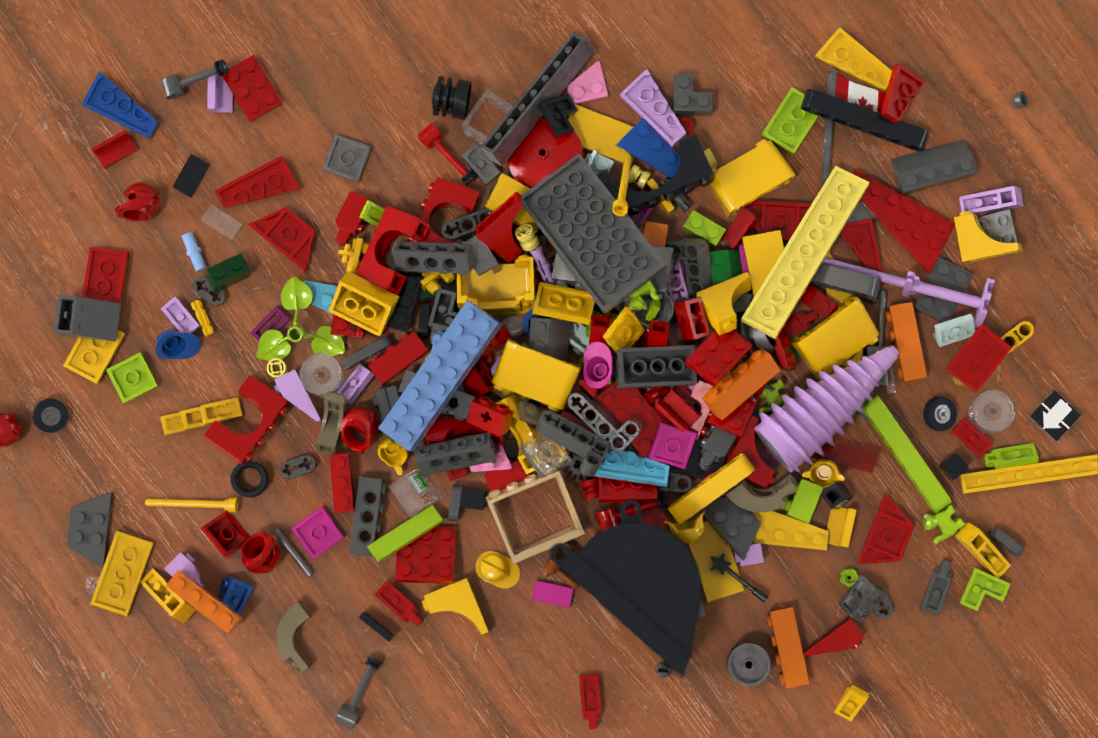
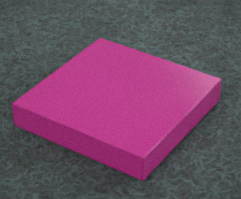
M660 421L648 458L685 469L697 432L689 429L682 432L675 425Z
M323 506L291 528L312 560L345 538Z

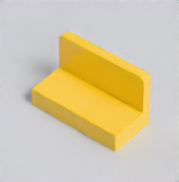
M842 507L840 509H830L826 528L829 531L828 544L843 548L849 547L856 515L855 509Z

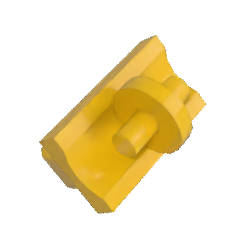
M362 238L353 239L352 246L345 244L344 250H338V254L343 256L342 263H347L348 261L346 272H357L361 264L359 256L360 254L365 255L369 246L368 243L363 242Z
M437 272L421 273L424 279L420 283L424 291L428 290V292L435 296L438 288L441 289L437 281L442 278L447 284H450L455 280V275L453 273L441 274Z

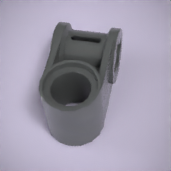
M669 472L667 487L657 486V491L686 493L691 488V480L686 475ZM680 479L688 481L686 489H680L677 486V482Z

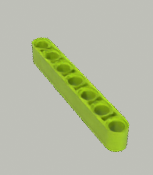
M875 394L871 397L873 401L867 400L861 405L865 416L928 506L937 514L952 503L950 497L883 401Z

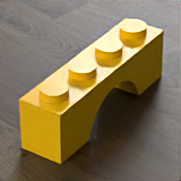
M514 393L498 401L496 404H504L508 409L514 411L509 429L517 440L519 447L517 458L527 475L543 467L551 460L532 424L519 420V400Z

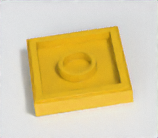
M625 306L603 338L617 355L618 349L632 348L645 331V328L632 310Z

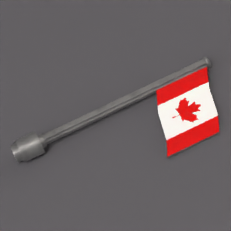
M835 69L827 71L828 95L881 114L886 94L876 89L856 84L838 75V71ZM825 119L820 190L828 179L830 170L833 121Z

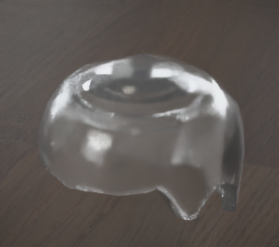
M510 314L505 316L501 323L505 325L513 341L520 344L528 337L522 327L523 317L520 314Z

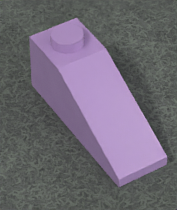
M1016 186L959 197L961 212L971 211L974 214L1024 207L1021 188Z
M295 369L275 379L276 385H274L277 394L282 395L319 424L322 422L311 397Z
M180 552L164 568L172 577L177 570H182L204 587L198 566L194 563L196 559L188 552L186 554Z

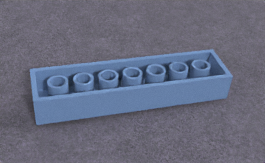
M466 301L378 429L408 451H415L503 324L473 302Z

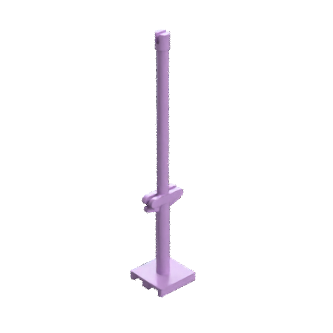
M826 257L822 264L878 278L880 282L902 287V295L906 297L909 294L914 295L918 292L977 308L974 320L976 329L983 324L987 315V307L992 295L991 290L995 283V280L987 278L981 296L978 297L921 282L914 272H908L907 277L902 278Z

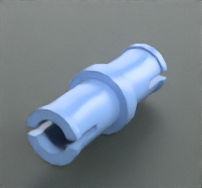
M193 232L182 235L181 238L188 251L186 254L188 257L190 256L195 272L205 269L207 266L200 253L202 250L198 247Z

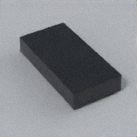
M363 612L359 616L363 622L388 642L394 638V634L368 613Z

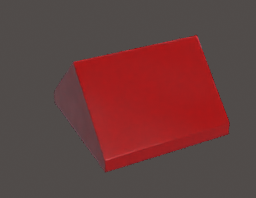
M228 510L201 527V530L225 559H230L242 548L244 542L250 538Z

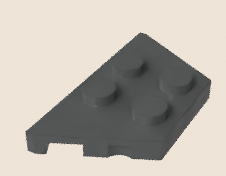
M112 493L104 494L74 506L70 511L67 547L99 567H103L106 561Z
M728 497L715 499L701 509L699 513L701 515L705 511L703 518L743 561L761 526V522L751 511L737 506Z

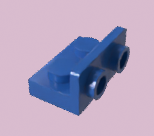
M228 575L221 582V590L216 597L240 615L253 586Z

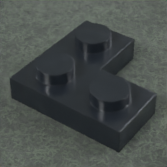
M569 95L544 101L538 106L557 138L569 135L574 131L567 116L574 115L578 109Z

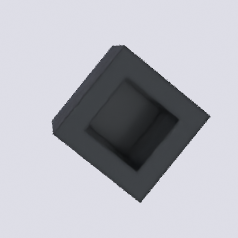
M958 453L952 454L938 466L950 481L955 480L969 469Z
M834 482L821 493V496L831 509H840L854 498L843 482Z
M462 488L460 508L483 511L484 507H488L486 497L489 495H485L486 491Z

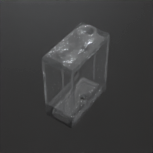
M489 89L484 92L461 124L462 133L470 139L473 137L477 139L480 146L487 137L469 124L485 102H489L505 114L513 107Z

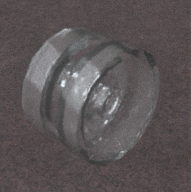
M325 353L313 354L301 366L300 381L304 388L313 396L325 398L326 392L337 393L342 387L344 371L339 362L331 355ZM324 372L325 376L323 378H319L321 376V373Z
M996 389L987 390L976 396L970 403L968 410L969 420L972 425L980 432L987 434L997 433L1009 427L1016 413L1015 404L1011 397L1005 392ZM991 408L993 409L992 412L994 413V415L990 413Z

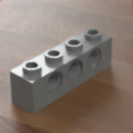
M398 241L393 249L395 268L398 271L437 272L441 274L457 273L465 275L470 274L475 265L472 244Z
M406 369L398 390L399 392H404L416 375V372ZM457 389L441 413L448 414V412L455 414L454 418L465 421L468 417L471 402L478 397ZM457 398L459 404L456 408H453L452 402Z
M490 432L419 446L415 450L416 464L422 476L497 461L496 445Z
M359 477L349 554L373 557L367 546L376 541L377 534L381 532V523L378 520L379 515H383L384 503H381L382 495L385 496L386 484H383L384 480ZM368 493L376 495L375 502L368 503L366 501ZM366 512H372L374 516L373 520L369 523H366L363 519ZM364 531H369L371 534V539L367 542L361 539V534Z

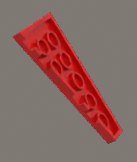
M855 169L852 173L853 175L869 182V187L860 202L867 207L870 213L883 224L882 226L929 274L955 223Z

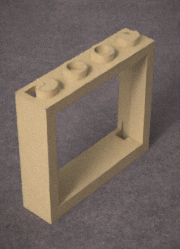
M548 467L537 476L535 474L529 475L524 478L525 481L520 483H510L506 486V489L501 491L499 489L493 490L486 497L513 564L548 550L557 543H564L585 534L557 467ZM555 477L574 525L514 550L494 502Z

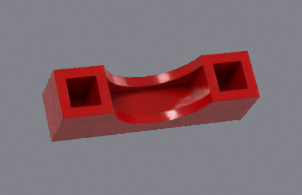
M454 417L450 419H437L425 435L426 445L453 440L461 435L473 436L488 432L467 423V419L465 421ZM490 433L495 445H504L503 435L499 437Z

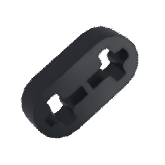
M420 301L418 337H428L430 301Z

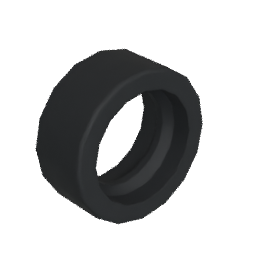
M254 461L245 462L243 466L238 464L233 469L230 482L237 494L254 498L266 490L268 474L261 464ZM246 468L256 469L261 476L259 486L251 491L244 490L238 482L240 472Z

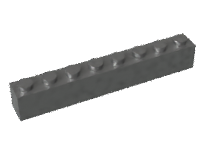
M573 32L480 146L489 160L503 166L542 118L543 114L538 106L544 101L558 98L595 52L587 38Z

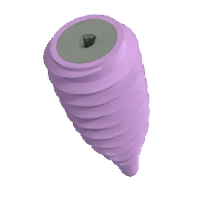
M893 345L887 346L871 356H863L862 360L858 362L847 360V367L843 369L833 365V374L831 375L819 371V382L807 378L808 389L803 390L795 386L796 397L790 398L787 395H782L784 405L781 407L771 403L772 414L770 416L759 412L761 423L754 427L755 432L787 471L792 473L795 470L801 474L799 466L804 462L813 466L811 456L815 452L824 456L822 446L825 443L835 446L832 437L836 432L845 436L842 427L846 422L855 425L852 416L856 411L865 414L861 405L865 399L873 401L870 393L875 386L879 387L878 382L896 361L899 352Z

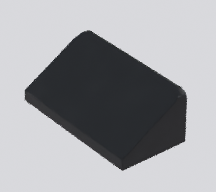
M190 154L173 188L192 198L209 164Z

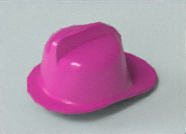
M593 342L588 345L583 357L584 380L591 388H602L608 384L614 374L612 354L609 347L602 342Z

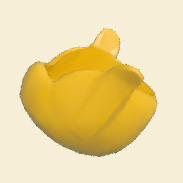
M386 437L378 445V456L388 466L394 467L396 473L401 476L403 474L402 465L408 459V450L392 438Z
M828 459L816 460L813 466L811 465L807 471L802 473L803 477L810 478L812 483L823 488H828L834 482L844 481L845 479L835 462Z
M705 511L697 519L683 522L682 524L664 522L669 525L671 532L683 543H692L697 541L704 532L703 515Z

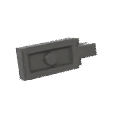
M942 560L939 569L935 568L934 572H932L920 609L937 615L940 614L952 580V573L948 572L951 562Z

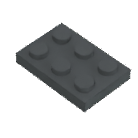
M938 257L925 283L964 293L973 273ZM920 293L913 308L943 323L951 320L959 303Z

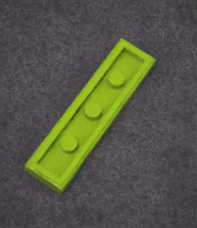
M433 505L368 545V550L376 561L380 563L441 524L443 519Z

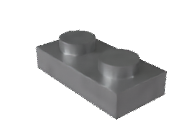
M477 144L462 155V158L486 186L501 174Z

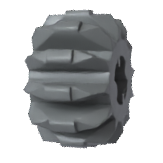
M571 451L573 458L566 456V460L570 461V463H563L564 467L570 468L566 469L564 473L572 472L569 476L570 480L573 479L574 475H577L576 482H580V476L582 475L584 481H586L587 476L583 475L578 468L575 469L573 466L576 465V461L582 463L584 458L579 455L576 456Z

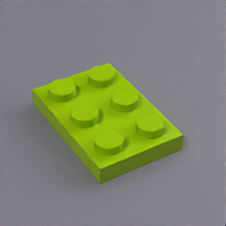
M793 87L761 135L792 155L795 154L818 118L817 115L801 109L805 94Z

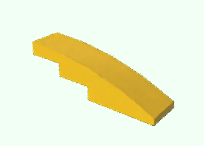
M238 397L161 416L160 420L164 436L212 425L215 420L223 422L241 417L242 412Z

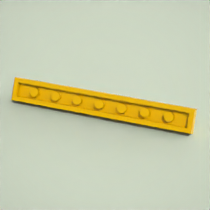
M1098 455L961 474L959 477L962 494L1098 474Z

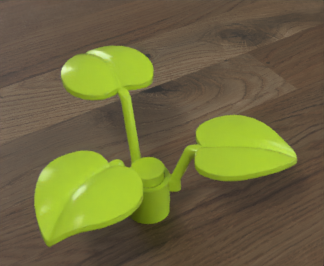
M292 277L289 279L281 292V303L287 310L295 309L293 325L285 337H283L282 332L275 329L264 332L259 340L257 358L266 361L274 358L283 359L291 350V345L286 340L298 342L302 337L314 338L311 347L313 352L319 357L330 358L345 352L342 337L331 335L330 326L319 327L315 335L305 334L304 328L297 323L299 308H307L313 299L311 289L299 278Z

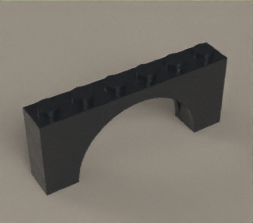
M696 134L678 141L681 154L680 165L674 177L667 184L646 192L627 189V215H636L642 209L656 207L658 203L664 200L671 201L679 194H688L694 188L699 186L706 187L714 181V173ZM608 170L596 174L615 200H617L620 185L610 176Z

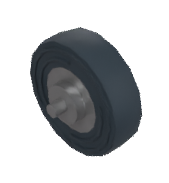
M945 397L930 399L923 410V418L926 425L935 431L948 430L953 426L957 417L954 403Z
M47 398L41 400L33 410L34 424L46 433H54L61 430L68 420L66 407L61 401Z

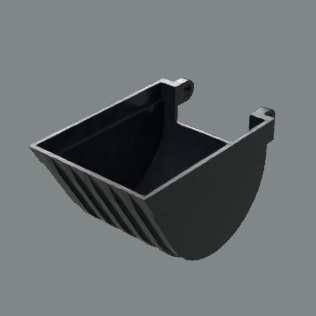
M628 500L622 505L620 511L621 523L598 533L577 554L563 543L553 545L550 549L552 560L684 678L702 597V582L699 568L688 547L667 529L658 525L643 524L641 522V507L634 500ZM629 505L636 508V514L633 516L627 515L625 508ZM559 548H563L566 551L563 559L555 557V551Z

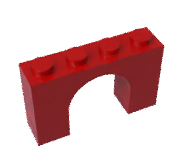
M437 177L435 182L432 181L429 186L428 192L430 195L428 199H424L421 206L423 210L422 215H418L417 218L429 223L432 215L437 210L445 207L455 208L472 214L479 201L480 192ZM429 227L423 242L456 243L436 235L431 227ZM409 237V238H408V241L421 242V241H419V240H417V239H414V238H412V237Z
M387 206L355 275L399 295L406 277L388 268L386 263L387 249L400 236H409L423 242L431 224Z
M592 315L589 345L593 342L606 344L612 354V365L616 366L617 355L603 338L610 327L611 316ZM650 320L647 340L637 348L667 347L669 322Z
M251 375L248 376L238 391L242 398L253 404L260 411L262 421L259 427L249 434H237L215 420L204 434L206 442L241 466L245 462L249 463L254 456L253 451L256 447L260 448L265 442L266 438L264 436L268 431L271 433L277 425L276 420L279 416L283 417L288 411V400Z

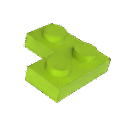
M974 568L959 604L978 611L985 594L1003 602L1011 584Z

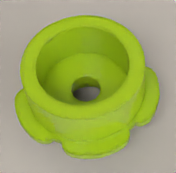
M853 568L844 569L840 573V582L847 587H852L859 578V575Z

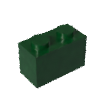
M240 253L207 268L206 278L214 293L248 278L250 269Z

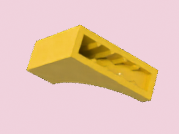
M971 211L959 213L960 216L954 217L962 262L971 263L1023 252L1022 244L1018 242L1002 243L991 238L981 227L977 215L971 213Z
M748 272L696 293L697 297L702 299L706 319L719 335L737 328V317L733 306L739 297L751 290V276Z
M467 578L424 595L425 600L422 601L426 612L430 611V614L440 611L456 612L470 619L477 626L481 635L489 632Z

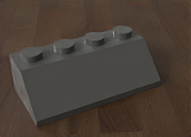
M964 140L890 159L897 186L902 195L973 177L977 173L973 155Z
M531 317L529 348L568 363L570 321L556 318Z
M695 345L618 349L615 366L616 390L696 385L697 373L685 364V360L695 351Z

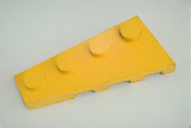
M840 27L815 55L816 58L883 91L888 88L892 70Z
M774 511L752 512L761 522L753 543L827 551L829 531Z

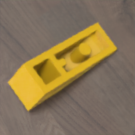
M969 522L954 535L994 577L1000 578L1011 566L983 532Z
M154 568L140 581L169 615L180 623L184 624L196 611L194 607L166 587L168 581Z

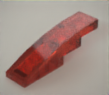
M828 443L822 446L824 456L816 452L811 456V459L814 460L828 459L836 465L871 474L873 473L877 458L875 453L834 443L835 446Z

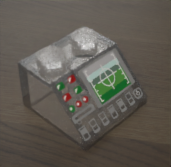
M419 468L407 473L388 486L410 519L443 498L428 475L422 476Z

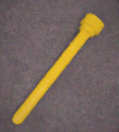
M629 153L624 157L618 199L614 201L612 207L613 213L617 216H624L628 212L626 193L632 155Z
M229 497L224 501L146 499L145 505L156 507L224 508V510H228L230 513H237L238 498Z

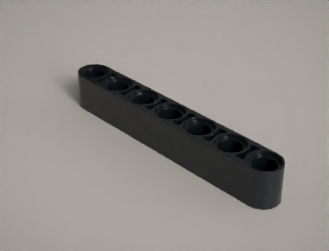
M806 89L801 104V109L808 113L914 151L922 152L924 150L929 134L925 129L903 121L893 123L878 112L813 89Z

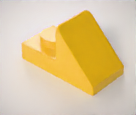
M853 684L847 686L834 713L852 721L868 699L869 693Z

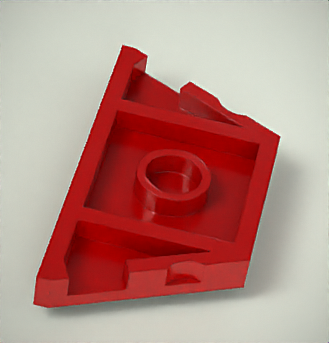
M755 200L745 207L760 218L754 226L757 234L780 230L782 241H789L812 204Z
M287 207L248 224L249 227L304 272L307 270L316 231Z
M886 494L883 495L857 564L901 561L914 524Z

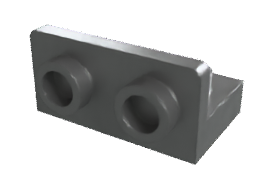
M862 574L838 604L851 618L862 623L875 606L880 603L885 592L877 588Z

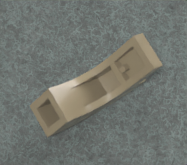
M326 392L324 416L316 442V452L329 455L336 454L341 436V424L346 414V396L336 392Z
M789 474L772 487L756 488L743 479L726 491V496L734 504L745 510L769 512L786 505L785 496L794 492L796 481Z
M297 602L282 616L277 627L276 644L284 662L292 658L291 664L297 671L305 672L310 666L296 648L295 634L298 628L310 619L311 616L303 605Z

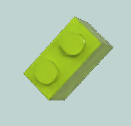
M694 210L682 229L695 238L704 239L708 246L713 249L716 248L726 231L725 228Z
M800 479L799 482L796 481L792 500L788 499L784 509L787 511L786 516L808 524L823 487L804 479Z

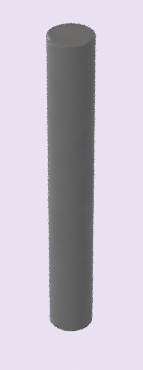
M883 290L879 291L877 330L880 335L878 336L879 340L876 342V347H884L887 291Z
M279 528L275 529L272 533L306 576L310 577L314 574Z

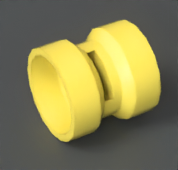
M634 164L629 174L628 183H634L637 185V188L642 190L651 173L640 170V167Z
M524 224L516 229L515 236L520 241L523 250L531 251L539 245V239L532 225Z
M274 358L268 362L267 372L270 376L277 379L288 373V367L283 360Z

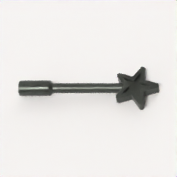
M722 553L719 558L710 557L714 562V565L710 568L711 571L718 569L723 575L725 570L763 603L768 599V596L761 590L750 585L727 567L731 563L724 561L725 553Z

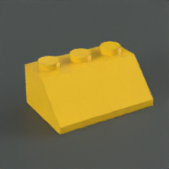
M347 271L339 281L329 312L380 337L394 312L400 296Z

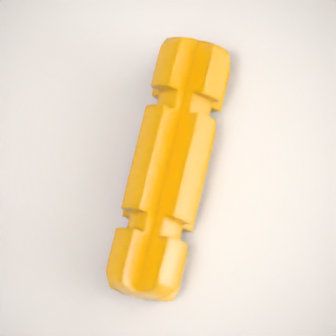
M200 300L193 301L191 306L195 311L200 327L203 328V334L205 336L212 335L214 330L210 325L205 309H203L202 302Z

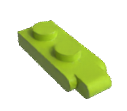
M1034 443L993 449L990 453L983 456L986 467H995V469L1038 463L1039 460Z

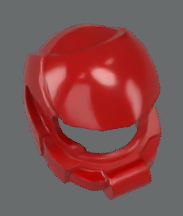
M144 182L134 183L123 193L129 201L124 205L117 206L115 214L116 217L124 218L127 221H149L152 215L156 214L159 209V195L155 189Z
M360 406L351 408L344 416L341 424V437L343 442L351 448L352 452L364 454L372 445L374 436L380 430L378 429L380 426L379 415L368 407ZM351 426L362 435H365L366 441L360 442L354 439L351 433Z
M0 413L1 448L11 446L20 436L21 425L15 421V414Z
M265 532L253 534L244 542L241 548L242 563L250 573H269L279 563L280 550L274 544V537L269 536Z

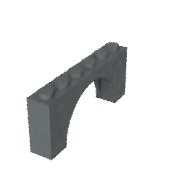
M654 246L655 251L665 262L667 268L651 279V282L656 289L659 299H662V297L668 298L675 252L673 248ZM556 252L552 274L554 284L562 287L575 286L576 289L586 290L559 253Z

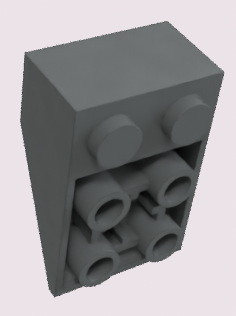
M58 295L53 333L60 337L116 342L121 304L77 296Z

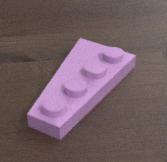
M647 69L620 93V97L672 148L686 136L684 128L669 107L668 102L661 94Z

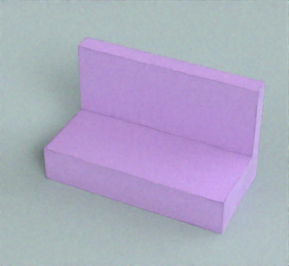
M217 74L208 77L207 109L209 112L233 113V94L223 77Z

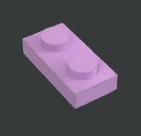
M177 297L171 299L161 308L180 333L192 334L200 327Z
M359 364L337 393L346 396L347 403L352 405L374 374Z

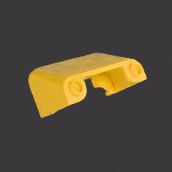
M763 139L756 144V148L721 168H712L714 181L708 186L727 218L770 191L780 188L782 184H789L796 177L792 168L771 140Z
M521 255L515 260V264H499L501 271L496 274L489 270L478 276L474 268H472L470 274H457V305L459 311L466 301L473 302L491 316L521 315L533 309L536 299L534 258L528 255Z
M850 296L843 302L845 306L838 307L836 312L810 331H806L805 335H802L800 338L797 336L791 340L792 346L816 379H820L819 371H823L828 375L833 374V365L840 366L866 345L871 346L879 340L878 336L880 334L858 297Z
M507 339L491 383L495 384V389L500 391L508 389L549 405L548 409L559 412L560 409L564 410L579 374L580 366L574 363H566L564 360L533 350L525 345L520 346L516 341Z

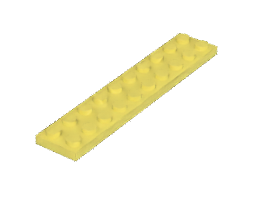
M837 166L834 167L741 318V322L774 339L777 338L869 187L868 181Z

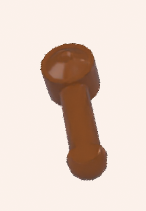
M551 558L544 564V576L548 577L549 575L556 574L573 589L579 587V584Z

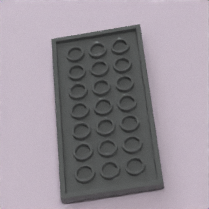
M580 153L522 195L525 210L604 314L667 268L665 262L627 214L617 216L613 213L612 207L615 198Z

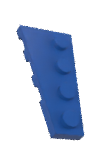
M99 72L82 106L151 139L158 121L109 81L102 73Z
M643 118L615 145L633 157L645 162L651 168L658 170L669 179L674 177L679 168L681 156Z

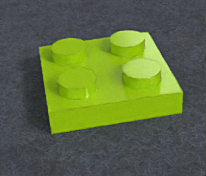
M141 352L106 369L123 404L159 387Z

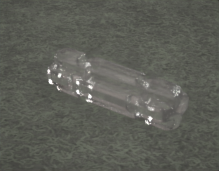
M895 362L887 370L888 395H896L898 393L897 386L895 385L897 384L896 370L894 368Z

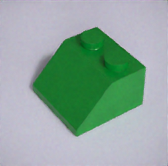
M739 250L709 252L713 286L742 274Z

